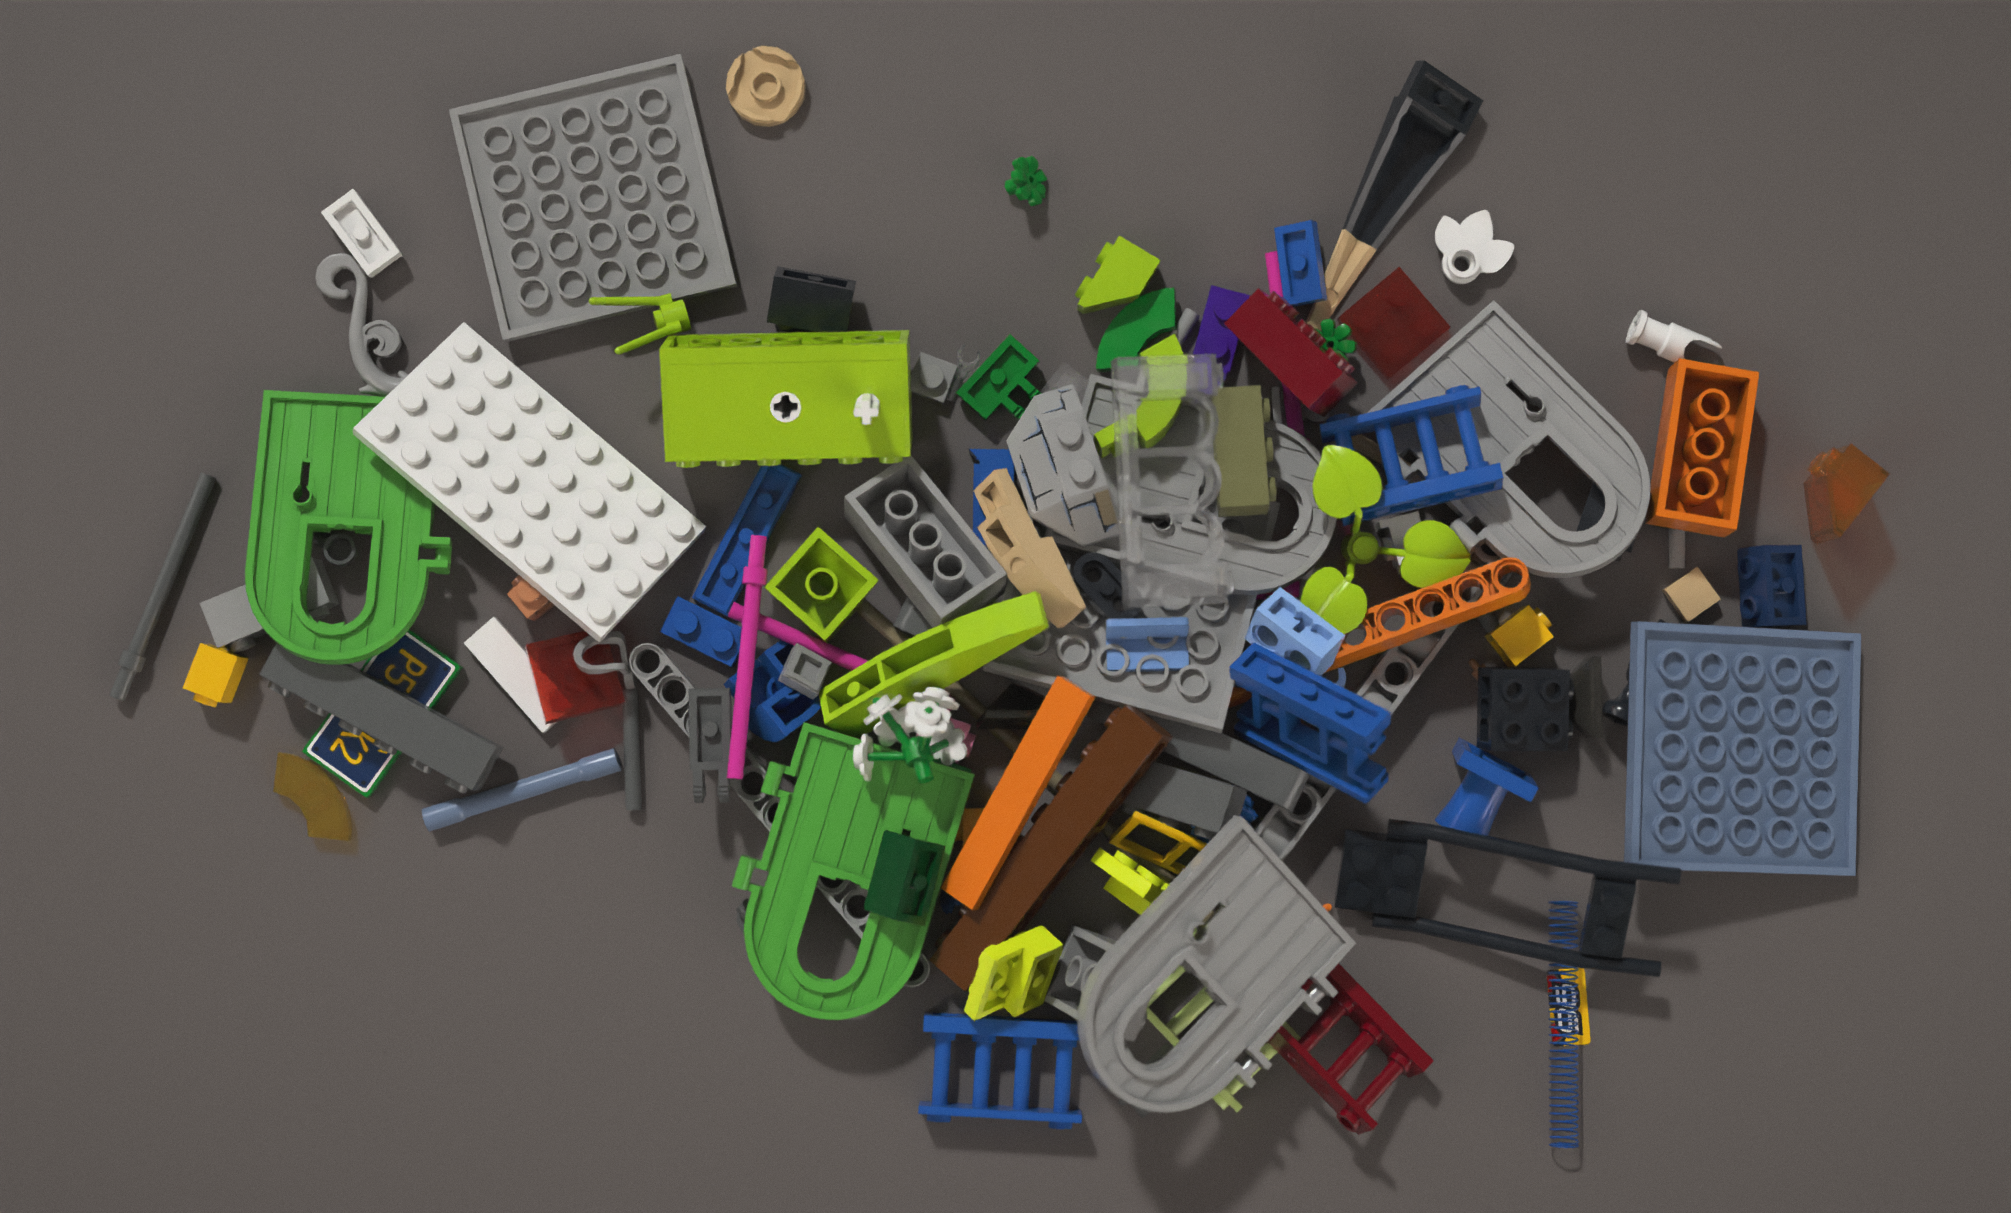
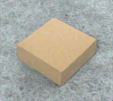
M1698 566L1662 590L1685 623L1691 621L1721 600Z

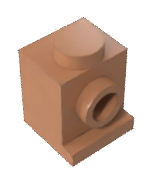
M520 575L511 582L513 587L509 589L510 591L507 595L527 619L536 621L555 606Z

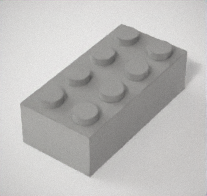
M912 455L904 457L900 463H894L844 496V517L932 628L982 609L1004 594L1007 581L1006 571Z

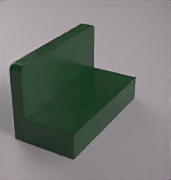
M885 830L864 909L896 921L925 926L946 846Z

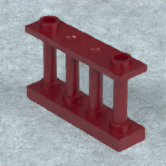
M1338 963L1325 977L1338 991L1334 997H1330L1331 1005L1298 1041L1282 1025L1266 1043H1269L1337 1113V1120L1344 1128L1360 1135L1373 1130L1378 1125L1367 1112L1401 1074L1410 1078L1425 1072L1434 1060ZM1308 978L1300 988L1306 991L1313 982ZM1343 1015L1348 1016L1359 1027L1360 1034L1326 1071L1310 1052ZM1371 1045L1378 1046L1388 1057V1064L1355 1100L1338 1082Z

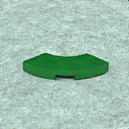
M1174 287L1147 293L1132 301L1116 315L1101 339L1096 359V370L1098 372L1138 370L1139 353L1143 352L1147 344L1161 333L1177 329L1176 290Z

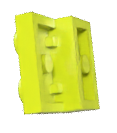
M1099 847L1090 860L1111 875L1103 889L1140 915L1169 886L1168 883L1165 882L1164 884L1163 880L1139 864L1137 866V862L1119 850L1112 856Z
M1040 925L1029 931L1019 932L1013 938L1000 944L988 946L978 959V969L974 981L969 987V996L964 1012L976 1021L999 1009L1005 1008L1015 1018L1042 1005L1057 962L1063 951V944L1043 925Z

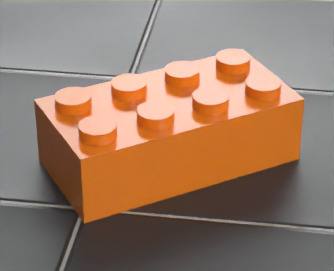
M1681 358L1668 368L1650 486L1652 494L1646 513L1645 524L1723 538L1737 530L1759 372Z

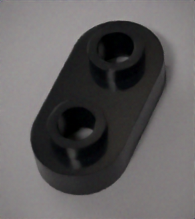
M1092 552L1084 554L1077 560L1073 571V581L1077 589L1105 620L1129 619L1139 616L1142 605L1139 591L1108 557ZM1096 572L1100 575L1101 579L1097 582H1090L1087 580L1086 574ZM1117 601H1122L1126 603L1128 609L1119 612L1113 608V604Z

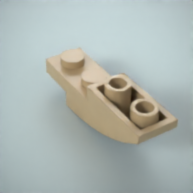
M1007 468L994 470L974 490V494L986 517L977 528L988 549L1006 571L1007 577L1022 595L1035 591L1041 595L1047 619L1057 628L1065 627L1086 608L1084 601L1053 537H1039Z

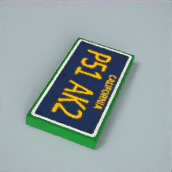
M409 629L390 648L369 658L360 670L434 709L463 666ZM329 713L301 752L364 797L370 798L402 752L398 750L395 755H392L376 747L373 744L376 739L375 737L364 731L358 736L341 728L338 725L341 719Z

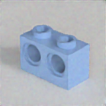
M1279 587L1255 610L1244 639L1251 644L1254 642L1321 676L1332 666L1345 635Z

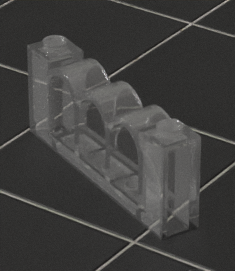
M1216 354L1117 357L1111 361L1123 608L1228 603L1227 595L1233 594V574L1231 570H1226V562H1215L1223 550L1225 536L1222 524L1214 513L1206 509L1219 494L1222 477L1219 465L1210 454L1203 451L1212 443L1218 431L1219 418L1216 407L1210 398L1217 396L1218 388L1223 387L1222 364H1216ZM1136 401H1188L1201 413L1203 420L1202 434L1194 444L1187 447L1138 449ZM1189 458L1198 463L1204 471L1206 479L1205 490L1200 499L1193 504L1141 507L1139 459ZM1189 515L1197 518L1207 529L1209 537L1205 553L1198 560L1191 563L1144 565L1141 517Z

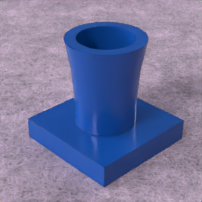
M1459 737L1452 749V753L1457 764L1468 769L1449 802L1434 820L1444 827L1489 836L1492 824L1508 791L1531 802L1538 790V786L1530 773L1483 749L1476 748V745Z

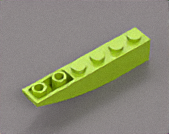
M1036 591L950 620L886 650L820 689L819 699L825 725L839 733L859 739L862 737V734H868L873 731L874 726L881 722L880 717L867 725L863 721L870 715L867 707L873 703L874 698H881L887 694L890 700L901 694L903 697L901 701L891 707L899 710L902 707H906L908 703L915 702L913 698L914 692L923 693L927 687L944 689L1049 628L1041 595Z

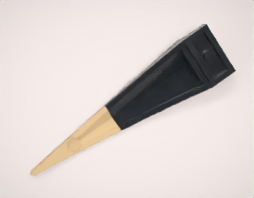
M1425 60L1415 62L1399 96H1394L1324 274L1327 300L1313 303L1306 323L1316 329L1322 330L1321 321L1331 317L1354 281L1396 223L1446 159L1465 138L1483 102L1481 98Z

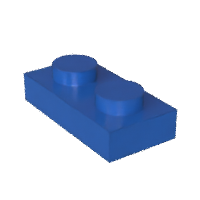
M1308 220L1274 228L1283 298L1293 307L1326 301L1327 293L1317 222Z
M677 596L660 630L661 633L732 668L739 657L742 627Z

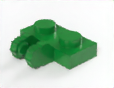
M1009 334L956 392V395L985 421L989 419L1000 405L1019 421L1025 409L1012 401L1009 396L1017 387L1030 400L1035 395L1042 394L1025 379L1039 364L1040 360Z

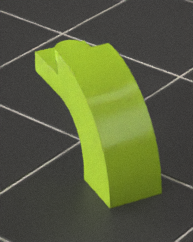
M1175 334L1139 353L1138 365L1147 381V395L1141 405L1132 413L1094 434L1093 441L1101 458L1110 453L1113 457L1125 453L1133 447V440L1135 439L1138 440L1142 449L1146 452L1156 445L1173 426L1182 405L1186 383L1185 359Z

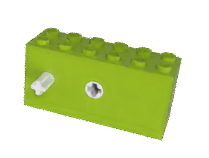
M909 330L668 335L659 348L665 462H676V466L680 468H692L700 466V461H716L717 466L734 467L741 465V460H757V465L775 466L780 465L781 460L798 459V464L817 465L822 463V459L838 458V463L858 464L863 462L862 458H879L880 463L892 464L900 463L903 461V457L911 456L913 431ZM783 395H788V396H789V399H790V402H792L793 404L788 403L787 397H785V396H783Z

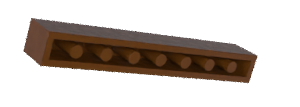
M1125 705L1123 709L1118 707L1110 714L1104 724L1107 728L1098 741L1096 739L1092 740L1080 754V759L1083 761L1074 772L1069 771L1060 779L1055 787V790L1058 792L1050 804L1044 803L1037 809L1031 818L1033 826L1026 835H1019L1009 853V857L1001 867L979 909L971 910L966 905H963L958 913L961 919L953 930L947 929L935 942L934 947L937 950L929 960L964 992L969 991V987L974 981L981 953L990 945H997L1013 938L1027 927L1172 740L1173 736L1147 714L1129 705Z

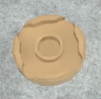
M759 46L752 48L753 50L736 58L727 73L726 91L730 104L742 119L753 125L771 127L785 123L798 112L804 101L806 83L801 67L791 54L778 47Z

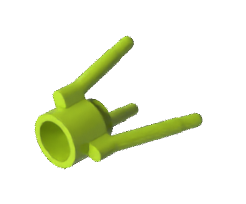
M670 293L657 297H591L589 299L590 305L659 306V310L652 311L657 330L615 349L617 355L634 350L665 336L691 330L690 320L683 299L673 302Z

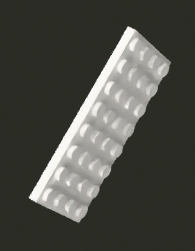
M464 322L353 428V435L599 643L706 529V525Z

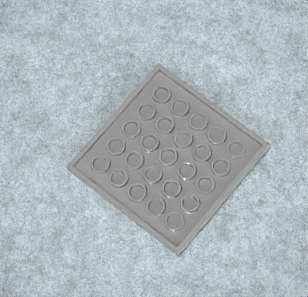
M681 54L449 109L501 336L504 342L654 307L590 305L589 299L591 297H657L670 293L674 302L737 287L685 64Z
M1204 484L1199 493L1200 502L1196 505V507H1199L1195 520L1196 523L1253 537L1258 540L1271 541L1280 503L1270 502L1268 513L1265 515L1218 517L1216 487ZM1128 512L1126 514V518L1148 524L1153 522L1160 529H1165L1169 526V523L1165 520L1154 522L1151 518ZM1031 518L1039 537L1044 538L1047 527ZM1058 548L1073 579L1075 563L1084 554ZM1112 562L1141 595L1142 605L1137 618H1189V630L1186 638L1189 665L1183 667L1180 671H1169V666L1165 659L1159 655L1150 654L1139 660L1136 672H1125L1129 665L1127 651L1117 644L1106 645V620L1079 591L1086 608L1065 627L1057 628L1047 619L1049 628L983 666L984 672L1049 689L1057 675L1064 676L1096 696L1095 701L1122 708L1125 705H1129L1145 714L1222 733L1235 680L1230 678L1229 666L1243 652L1244 638L1249 628L1257 595L1227 593ZM1096 572L1086 574V578L1090 582H1097L1101 579L1100 575ZM1009 578L1002 601L1022 596ZM1117 601L1113 604V608L1116 611L1123 612L1128 609L1126 603L1122 601ZM1151 636L1147 637V640L1158 649H1167L1177 642L1179 636H1174L1172 641L1166 644L1155 642ZM1111 649L1120 651L1125 658L1124 666L1114 672L1107 670L1106 651ZM1149 659L1160 661L1165 668L1164 671L1140 672L1141 665Z

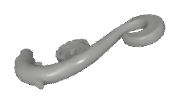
M344 253L329 255L317 267L315 275L316 285L322 294L332 299H347L351 294L350 291L336 287L334 277L336 273L344 269L350 270L356 278V293L349 328V346L354 366L361 379L367 384L360 388L359 392L361 394H375L386 397L409 374L399 371L400 378H396L382 372L370 357L369 343L373 340H379L380 344L373 350L374 354L381 358H390L398 353L402 345L401 335L396 327L387 321L376 320L366 324L368 282L365 271L352 255Z

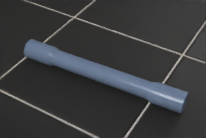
M612 748L581 758L577 762L471 796L454 798L423 808L422 817L427 830L430 832L462 822L468 817L581 781H591L622 771L620 758L616 749Z

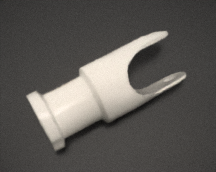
M1644 310L1638 311L1628 329L1626 343L1630 345L1639 343L1657 351V356L1674 363L1679 358L1685 359V347L1693 340H1701L1722 349V346L1711 338L1675 323L1666 325L1651 319Z

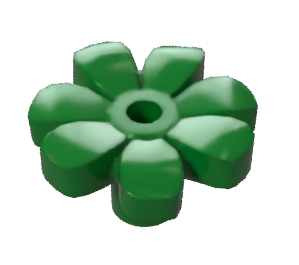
M1021 156L1012 161L1014 170L1011 172V179L1005 181L1006 192L1009 195L1016 194L1020 201L1027 199L1031 207L1042 204V199H1045L1046 188L1041 183L1045 182L1047 177L1042 169L1037 170L1039 166L1038 160L1034 156L1026 158Z
M1333 319L1322 320V331L1316 329L1327 340L1322 347L1325 350L1331 347L1349 362L1345 354H1353L1357 348V343L1354 340H1347L1352 333V329L1345 323L1340 324L1336 329Z

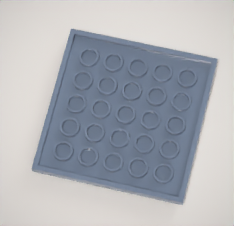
M1631 622L1624 862L1674 867L1691 871L1856 876L1861 633Z

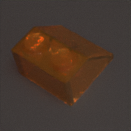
M1848 444L1838 449L1833 447L1826 454L1823 451L1820 452L1807 468V471L1811 474L1803 485L1810 539L1819 544L1840 538L1890 475L1889 472L1853 444Z

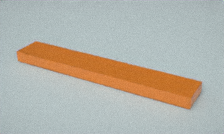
M1057 675L941 886L943 891L971 910H978L1096 697L1064 676Z

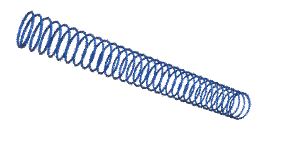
M1549 901V904L1574 907L1549 909L1548 911L1575 915L1548 917V919L1575 923L1548 925L1549 927L1574 930L1548 933L1549 935L1574 937V939L1549 940L1548 942L1575 945L1572 947H1561L1565 949L1577 948V944L1564 941L1577 940V936L1568 935L1567 933H1575L1579 930L1565 926L1575 925L1579 922L1563 918L1576 917L1579 914L1561 910L1577 909L1578 906L1574 904H1578V902ZM1554 963L1548 965L1573 968L1575 970L1550 971L1548 972L1549 974L1574 976L1575 978L1549 979L1548 981L1570 983L1575 985L1565 987H1549L1548 989L1564 990L1576 993L1549 995V997L1566 998L1577 1001L1548 1003L1549 1005H1559L1576 1008L1571 1010H1555L1548 1012L1575 1015L1576 1017L1549 1018L1548 1020L1551 1021H1564L1575 1023V1025L1549 1026V1028L1572 1030L1576 1032L1567 1034H1549V1036L1567 1037L1576 1040L1565 1042H1549V1044L1569 1045L1577 1048L1548 1051L1575 1054L1577 1056L1560 1058L1549 1057V1060H1564L1576 1063L1571 1065H1549V1067L1552 1068H1566L1576 1070V1072L1570 1073H1549V1075L1576 1078L1575 1080L1570 1081H1549V1083L1569 1084L1577 1087L1568 1089H1549V1091L1570 1092L1577 1095L1567 1097H1549V1099H1564L1575 1101L1577 1103L1565 1105L1549 1104V1107H1566L1575 1109L1577 1111L1564 1113L1549 1112V1114L1573 1116L1577 1119L1549 1120V1122L1552 1123H1568L1576 1125V1127L1572 1128H1549V1130L1570 1131L1577 1134L1571 1136H1549V1138H1564L1575 1140L1577 1142H1555L1550 1143L1549 1146L1556 1148H1577L1579 1147V1141L1571 1137H1576L1579 1135L1577 1131L1572 1130L1579 1127L1577 1123L1573 1122L1579 1119L1578 1116L1573 1115L1574 1113H1577L1579 1109L1572 1106L1577 1105L1579 1102L1578 1100L1571 1098L1578 1097L1579 1094L1575 1091L1570 1090L1578 1089L1579 1086L1577 1084L1570 1082H1575L1579 1080L1578 1077L1571 1075L1579 1072L1578 1069L1572 1068V1066L1578 1065L1579 1062L1571 1060L1572 1058H1577L1579 1055L1575 1052L1570 1051L1577 1050L1579 1047L1577 1045L1569 1043L1577 1042L1579 1039L1577 1037L1567 1035H1575L1579 1033L1578 1030L1569 1028L1579 1025L1578 1022L1570 1020L1579 1017L1575 1013H1570L1571 1011H1576L1579 1008L1574 1005H1568L1572 1003H1577L1579 1000L1577 998L1567 996L1577 995L1579 992L1576 990L1565 988H1574L1579 985L1575 982L1567 981L1579 978L1577 975L1569 974V972H1575L1579 969L1577 967Z

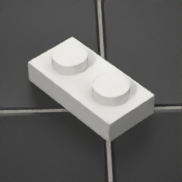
M354 189L321 212L370 278L403 255Z

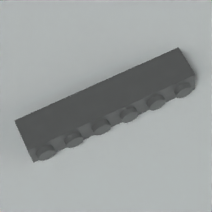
M276 643L259 674L270 680L267 687L288 698L292 693L305 699L303 707L323 717H325L327 712L341 719L338 723L341 728L358 736L361 735L362 731L376 738L373 743L376 747L392 755H395L398 750L411 757L410 765L427 774H431L433 769L447 776L444 781L445 784L462 793H466L468 788L471 790H481L504 748L351 664L329 665L307 661L286 651Z

